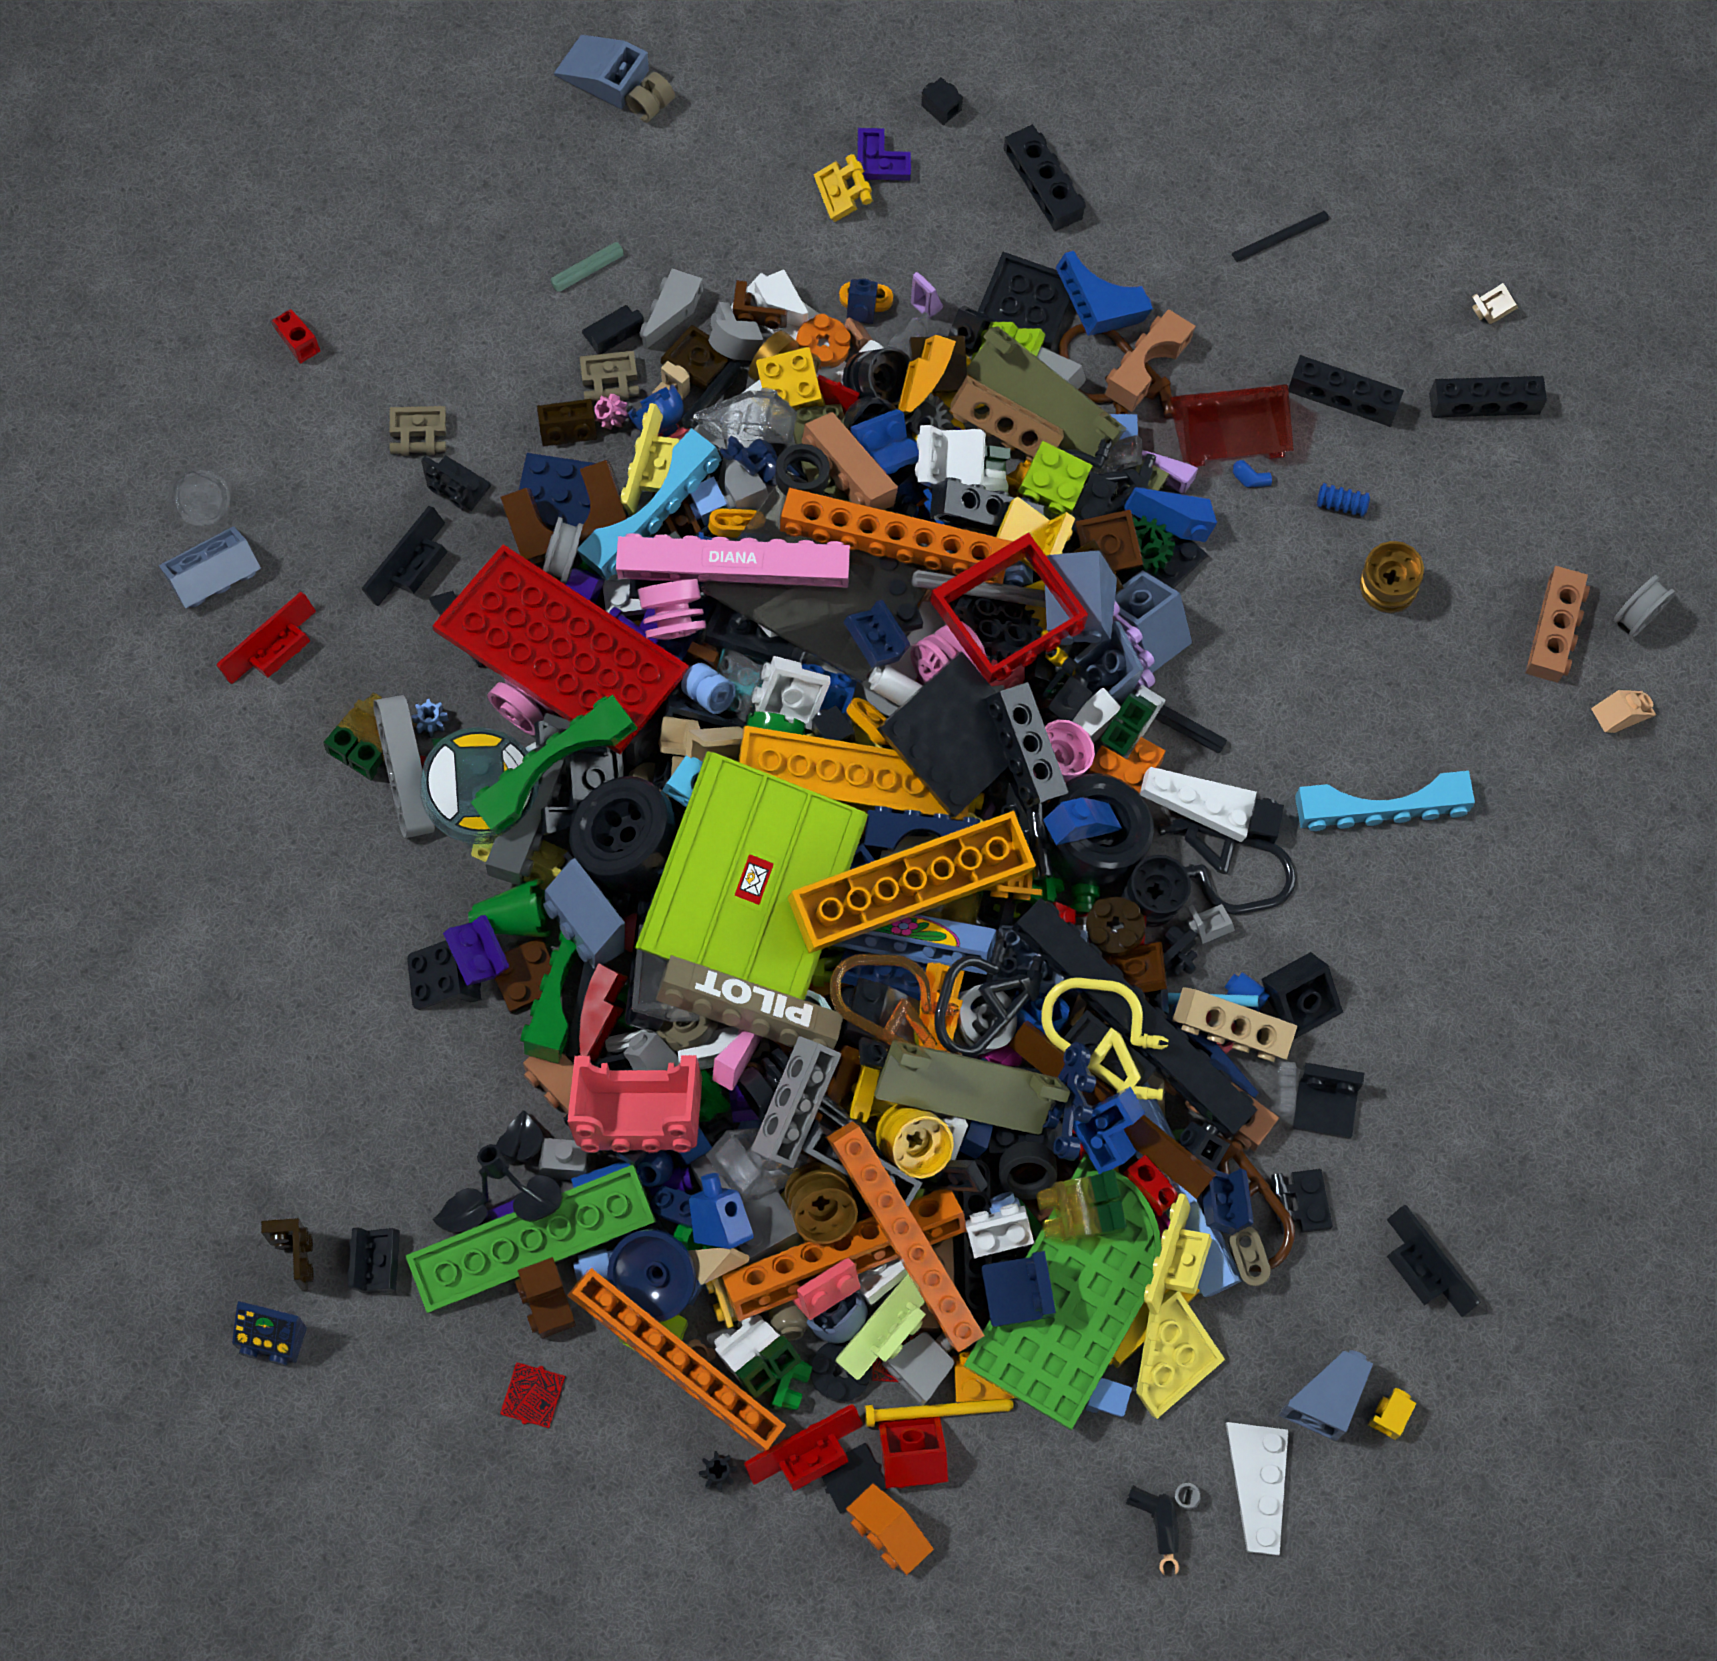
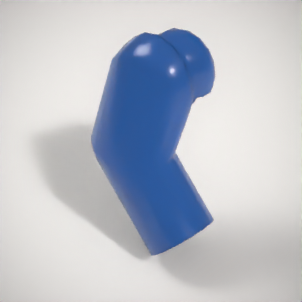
M1239 460L1233 465L1234 476L1245 487L1272 485L1270 472L1256 473L1244 460Z

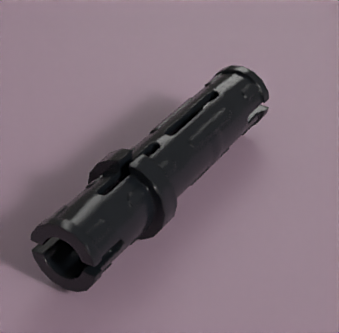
M1040 803L1026 808L1031 842L1029 849L1036 864L1034 868V879L1044 880L1046 876L1048 879L1053 877L1050 859L1052 845L1048 843L1047 828L1043 821L1045 818L1044 805Z

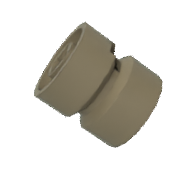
M651 72L641 81L640 86H636L625 96V102L630 111L635 115L644 109L646 114L640 119L648 123L659 113V108L664 109L674 100L675 93L663 76L656 72Z

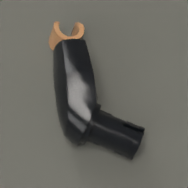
M1133 1485L1126 1504L1152 1514L1151 1518H1153L1156 1529L1158 1553L1164 1554V1559L1160 1563V1571L1165 1575L1164 1564L1172 1561L1175 1564L1176 1575L1179 1572V1563L1173 1559V1554L1178 1552V1521L1173 1501L1165 1493L1156 1496Z

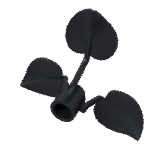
M523 1110L508 1125L506 1132L500 1136L496 1145H486L478 1152L477 1160L482 1166L479 1174L482 1179L483 1195L474 1188L458 1191L455 1196L446 1202L440 1213L433 1218L437 1226L445 1231L460 1234L482 1225L489 1215L488 1209L484 1205L489 1200L487 1176L495 1179L507 1176L522 1191L513 1202L514 1212L521 1220L528 1222L538 1221L555 1213L560 1208L563 1195L555 1180L545 1175H537L525 1187L509 1170V1163L514 1164L517 1159L526 1161L534 1157L540 1151L544 1141L541 1129L526 1111Z

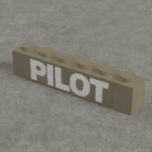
M673 955L670 956L656 997V1001L795 1047L798 1037L801 1036L834 1049L838 1041L843 1013Z

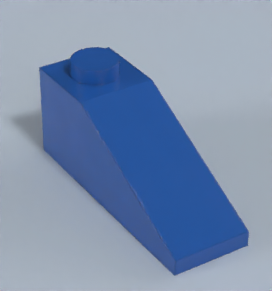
M1135 487L1124 505L1125 511L1131 510V514L1141 519L1142 516H1146L1147 522H1151L1156 518L1157 526L1165 524V531L1172 532L1173 535L1181 539L1206 542L1217 524L1211 500L1206 498Z
M1084 797L1061 802L1043 819L1056 845L1116 832L1122 828L1109 803Z

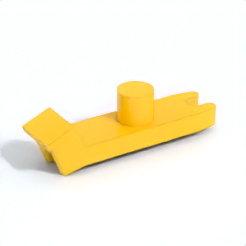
M861 1065L858 1081L852 1085L851 1089L854 1094L850 1110L851 1119H857L860 1113L859 1121L867 1122L878 1083L879 1070Z

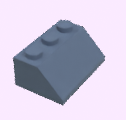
M234 526L159 565L179 601L185 608L201 605L206 597L214 593L221 594L227 591L231 584L238 580H248L256 574L255 571L261 569L247 540Z
M575 858L570 860L545 889V903L543 906L548 916L552 919L556 918L560 923V929L567 940L572 939L575 943L580 958L584 962L588 961L596 969L598 963L605 964L624 952L625 922Z

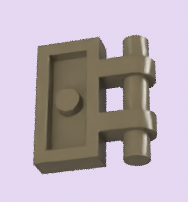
M634 351L579 357L583 386L594 385V390L584 391L585 399H592V402L596 401L597 403L600 400V396L609 398L610 394L620 396L621 401H627L629 397L640 396L638 385L627 387V381L637 380ZM619 383V388L603 389L602 384Z
M390 407V436L401 437V442L390 443V454L410 456V453H426L427 456H433L435 453L446 452V441L435 442V436H446V407ZM426 436V442H410V437Z

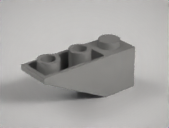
M673 268L668 278H663L659 290L661 293L659 299L653 300L650 308L651 317L648 322L643 323L640 330L643 348H649L694 313L703 292L702 278Z

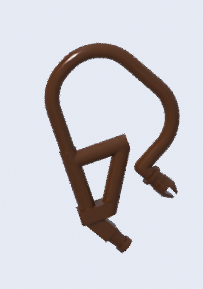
M1083 324L1070 328L1063 335L1058 347L1059 355L1069 359L1068 346L1070 341L1079 334L1087 333ZM1116 330L1102 333L1108 336L1124 354L1129 350L1131 352L1134 351ZM1146 362L1144 365L1147 373L1152 378L1151 383L1153 385L1149 387L1145 398L1154 400L1159 396L1160 404L1164 410V417L1171 418L1175 415L1172 409L1171 382L1165 376L1161 378ZM1080 388L1078 389L1094 403L1114 402L1113 406L1116 409V414H1128V410L1106 396L1105 393L1091 394Z
M1218 1135V1137L1228 1142L1230 1146L1217 1166V1170L1230 1174L1229 1161L1234 1159L1241 1169L1247 1171V1177L1251 1181L1248 1183L1250 1197L1257 1192L1262 1194L1283 1223L1284 1239L1278 1252L1268 1259L1272 1270L1287 1258L1292 1249L1295 1239L1294 1222L1289 1212L1270 1189L1268 1183L1245 1155L1238 1141L1226 1140L1223 1136ZM1231 1253V1255H1232V1257H1233V1259H1234V1261H1235V1263H1236L1234 1254ZM1253 1266L1250 1271L1261 1272V1268Z

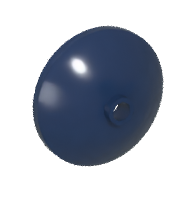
M654 1229L637 1231L621 1240L609 1259L607 1269L608 1281L658 1322L667 1321L675 1317L691 1301L696 1286L695 1266L688 1250L674 1236ZM657 1267L662 1269V1277L658 1276V1274L656 1273Z

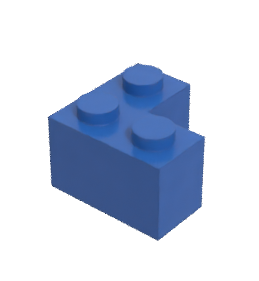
M1131 1087L1091 1106L1093 1113L1088 1123L1075 1120L1073 1122V1130L1099 1174L1124 1164L1136 1153L1124 1128L1134 1124L1146 1112Z

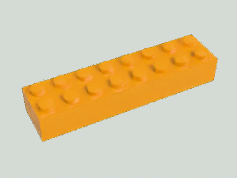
M1011 811L793 890L788 896V901L810 954L1025 875L1033 870L1036 864L1015 812Z

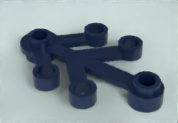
M1079 1042L1072 1043L1065 1050L1063 1057L1065 1065L1057 1077L1064 1085L1067 1082L1066 1087L1071 1091L1067 1103L1057 1101L1053 1110L1048 1111L1045 1124L1042 1126L1054 1130L1058 1126L1059 1119L1064 1112L1062 1136L1056 1138L1053 1150L1059 1158L1074 1161L1078 1157L1081 1148L1079 1138L1072 1136L1073 1122L1075 1120L1088 1123L1093 1113L1091 1105L1087 1104L1081 1091L1091 1093L1096 1085V1078L1094 1075H1091L1088 1069L1091 1057L1090 1050Z

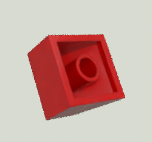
M940 1417L878 1422L886 1488H904L906 1486L935 1485L948 1482L947 1451Z

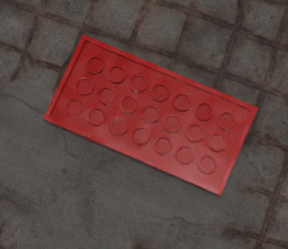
M504 544L432 625L435 633L570 722L577 716L582 714L585 716L593 710V705L603 697L608 698L613 695L638 727V729L617 745L607 746L619 755L678 685L689 669V665L651 640L646 639L645 636Z

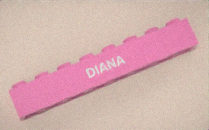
M630 533L626 534L625 537L618 536L616 572L618 579L664 581L698 579V582L848 588L850 545H844V543L838 541H831L827 544H815V542L810 540L787 543L782 539L758 542L753 538L729 541L725 537L700 540L697 536H684L683 539H673L668 535L662 534L655 535L654 538H648L640 534Z

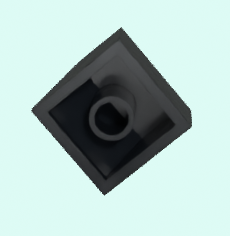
M1312 952L1261 979L1264 988H1266L1265 992L1270 995L1268 1000L1279 1018L1297 1025L1294 1039L1343 1013L1329 965Z

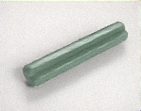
M614 242L551 278L553 288L560 292L621 258L624 255L622 247L618 242Z

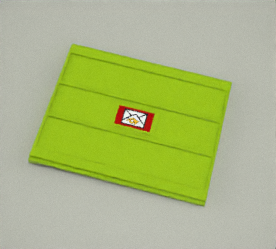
M707 751L635 948L667 961L673 955L805 1000L822 949L809 954L788 901V896L793 890L850 870L868 814L740 762Z

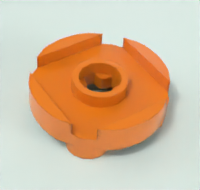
M817 314L800 327L796 340L798 341L799 348L809 347L811 353L820 358L821 364L819 369L828 366L834 368L842 364L848 357L851 335L844 324L837 319L828 317L826 314ZM827 339L829 346H818V340Z

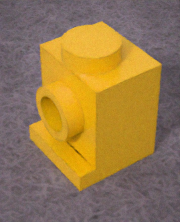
M1394 1388L1388 1398L1385 1396L1381 1398L1375 1410L1379 1417L1375 1415L1370 1419L1368 1425L1396 1440L1401 1436L1417 1403L1410 1400L1411 1396L1405 1391Z

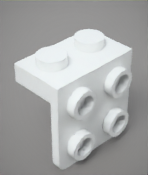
M920 425V434L917 436L919 461L915 466L917 482L933 488V485L944 481L945 478L953 477L960 479L963 484L982 485L984 479L985 432L980 429L940 430L932 425Z

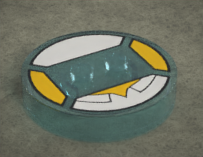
M466 728L449 734L433 747L422 769L420 794L428 817L439 830L458 841L470 844L494 843L497 837L514 827L531 809L538 795L539 779L532 787L525 801L521 817L498 835L488 827L471 804V801L476 798L475 794L486 786L491 787L498 782L499 776L504 771L510 768L515 769L523 763L522 759L529 752L515 738L491 728Z

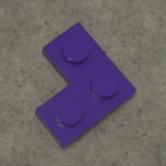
M858 128L857 161L861 162L863 166L865 180L911 179V152L884 151V128Z

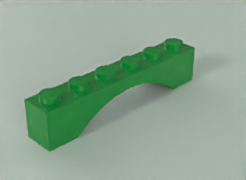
M613 695L608 698L603 697L593 705V710L585 716L582 714L574 718L570 722L568 729L562 733L557 732L550 736L543 748L539 751L533 750L522 759L523 763L515 769H507L499 776L498 782L491 787L486 786L475 794L476 798L471 801V804L495 834L498 835L521 817L525 801L532 787L554 763L571 753L585 748L615 746L638 729Z
M606 898L611 904L612 899ZM561 931L559 935L561 945L559 950L554 949L549 962V966L552 967L549 975L544 974L540 984L541 997L539 1000H534L530 1011V1016L533 1018L530 1025H524L520 1041L524 1042V1054L557 1064L560 1062L568 1040V1023L562 1010L561 993L565 979L573 965L580 958L575 943L572 939L567 940Z

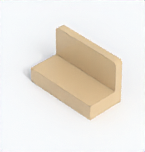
M736 726L688 730L685 756L695 757L703 761L708 751L729 759L739 758L743 729Z

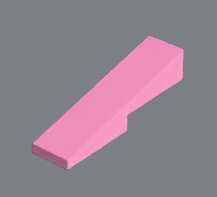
M739 1029L738 1036L714 1059L712 1080L733 1091L763 1037Z

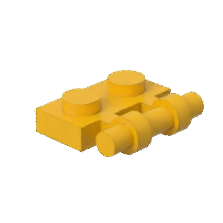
M854 154L846 157L847 166L841 168V165L835 161L813 174L829 217L834 222L857 210L854 201L857 198H861L863 205H868L873 201L870 194L872 189L869 182L865 181L863 176V166L861 162L857 161ZM853 178L855 186L849 188L846 180Z

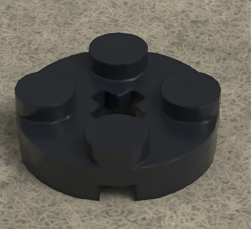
M850 1341L840 1344L829 1342L824 1344L816 1352L811 1362L813 1367L811 1380L815 1389L821 1396L832 1401L850 1402L857 1399L866 1391L871 1380L872 1365L859 1380L855 1379L848 1372H846L848 1377L845 1379L841 1376L835 1377L833 1375V1372L836 1370V1358Z

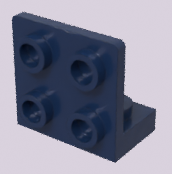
M1045 1251L1032 1253L1030 1258L982 1266L988 1309L993 1327L1054 1317L1056 1310Z

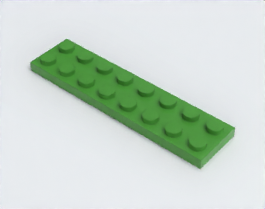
M632 1164L563 1192L560 1208L555 1213L541 1220L524 1221L513 1212L405 1255L426 1312H432L519 1277L518 1269L552 1257L554 1262H557L656 1222L634 1165Z

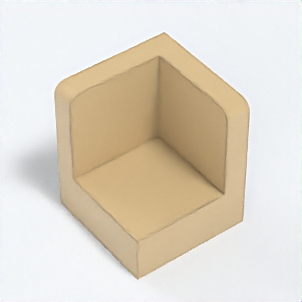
M663 717L658 743L661 752L685 756L688 730L700 729L698 721Z

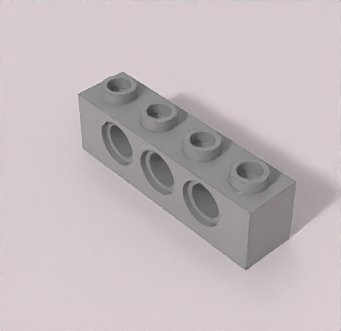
M798 1037L751 1151L794 1168L842 1053L804 1037Z

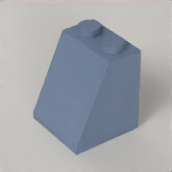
M1089 551L1046 555L1088 613L1085 629L1074 637L1070 635L1061 640V645H1071L1073 642L1098 643L1101 640H1111L1117 578L1101 552ZM1045 585L1047 631L1050 632L1070 618Z
M1141 571L1123 585L1124 588L1115 594V601L1120 608L1118 615L1130 625L1138 628L1142 633L1143 639L1137 644L1142 649L1150 652L1154 657V664L1148 668L1153 673L1189 646L1192 640L1181 594L1145 571Z
M1349 1350V1353L1343 1351L1283 1407L1279 1416L1337 1441L1347 1432L1373 1363L1366 1361L1367 1357L1362 1353Z

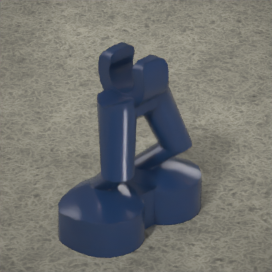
M730 436L727 449L720 448L719 451L725 459L736 460L751 476L757 473L764 484L771 487L777 485L775 471L778 457L775 456L776 452L769 442L759 438L755 439L748 448H745L736 437Z

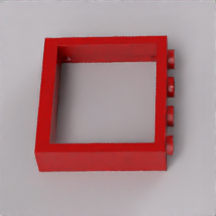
M1029 532L933 589L930 599L934 608L988 684L995 680L999 682L1005 680L1013 673L1012 670L1020 665L1025 667L1031 664L1042 651L1050 652L1061 644V640L1069 635L1074 637L1085 629L1088 617L1086 610ZM1026 557L1070 619L992 666L948 603Z

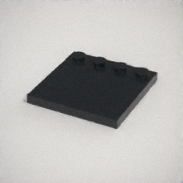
M962 651L950 659L877 728L879 733L944 810L951 815V818L956 817L1008 767V758L1003 745L999 742L998 731L993 718L988 712L986 698L995 694L996 691L988 684L986 679Z

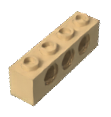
M1185 987L1182 988L1172 1020L1181 1024V1030L1194 1035H1198L1199 1031L1207 1033V1039L1219 1044H1224L1225 1040L1233 1042V1049L1249 1053L1250 1049L1258 1051L1257 1057L1274 1062L1275 1058L1287 1060L1297 1029V1025L1208 993ZM1210 1011V1012H1211V1020H1210V1022L1207 1024V1022H1206V1015H1207V1013ZM1236 1020L1237 1027L1232 1032L1231 1026L1233 1021ZM1261 1029V1031H1262V1037H1261V1039L1258 1041V1040H1257V1033H1258V1031Z

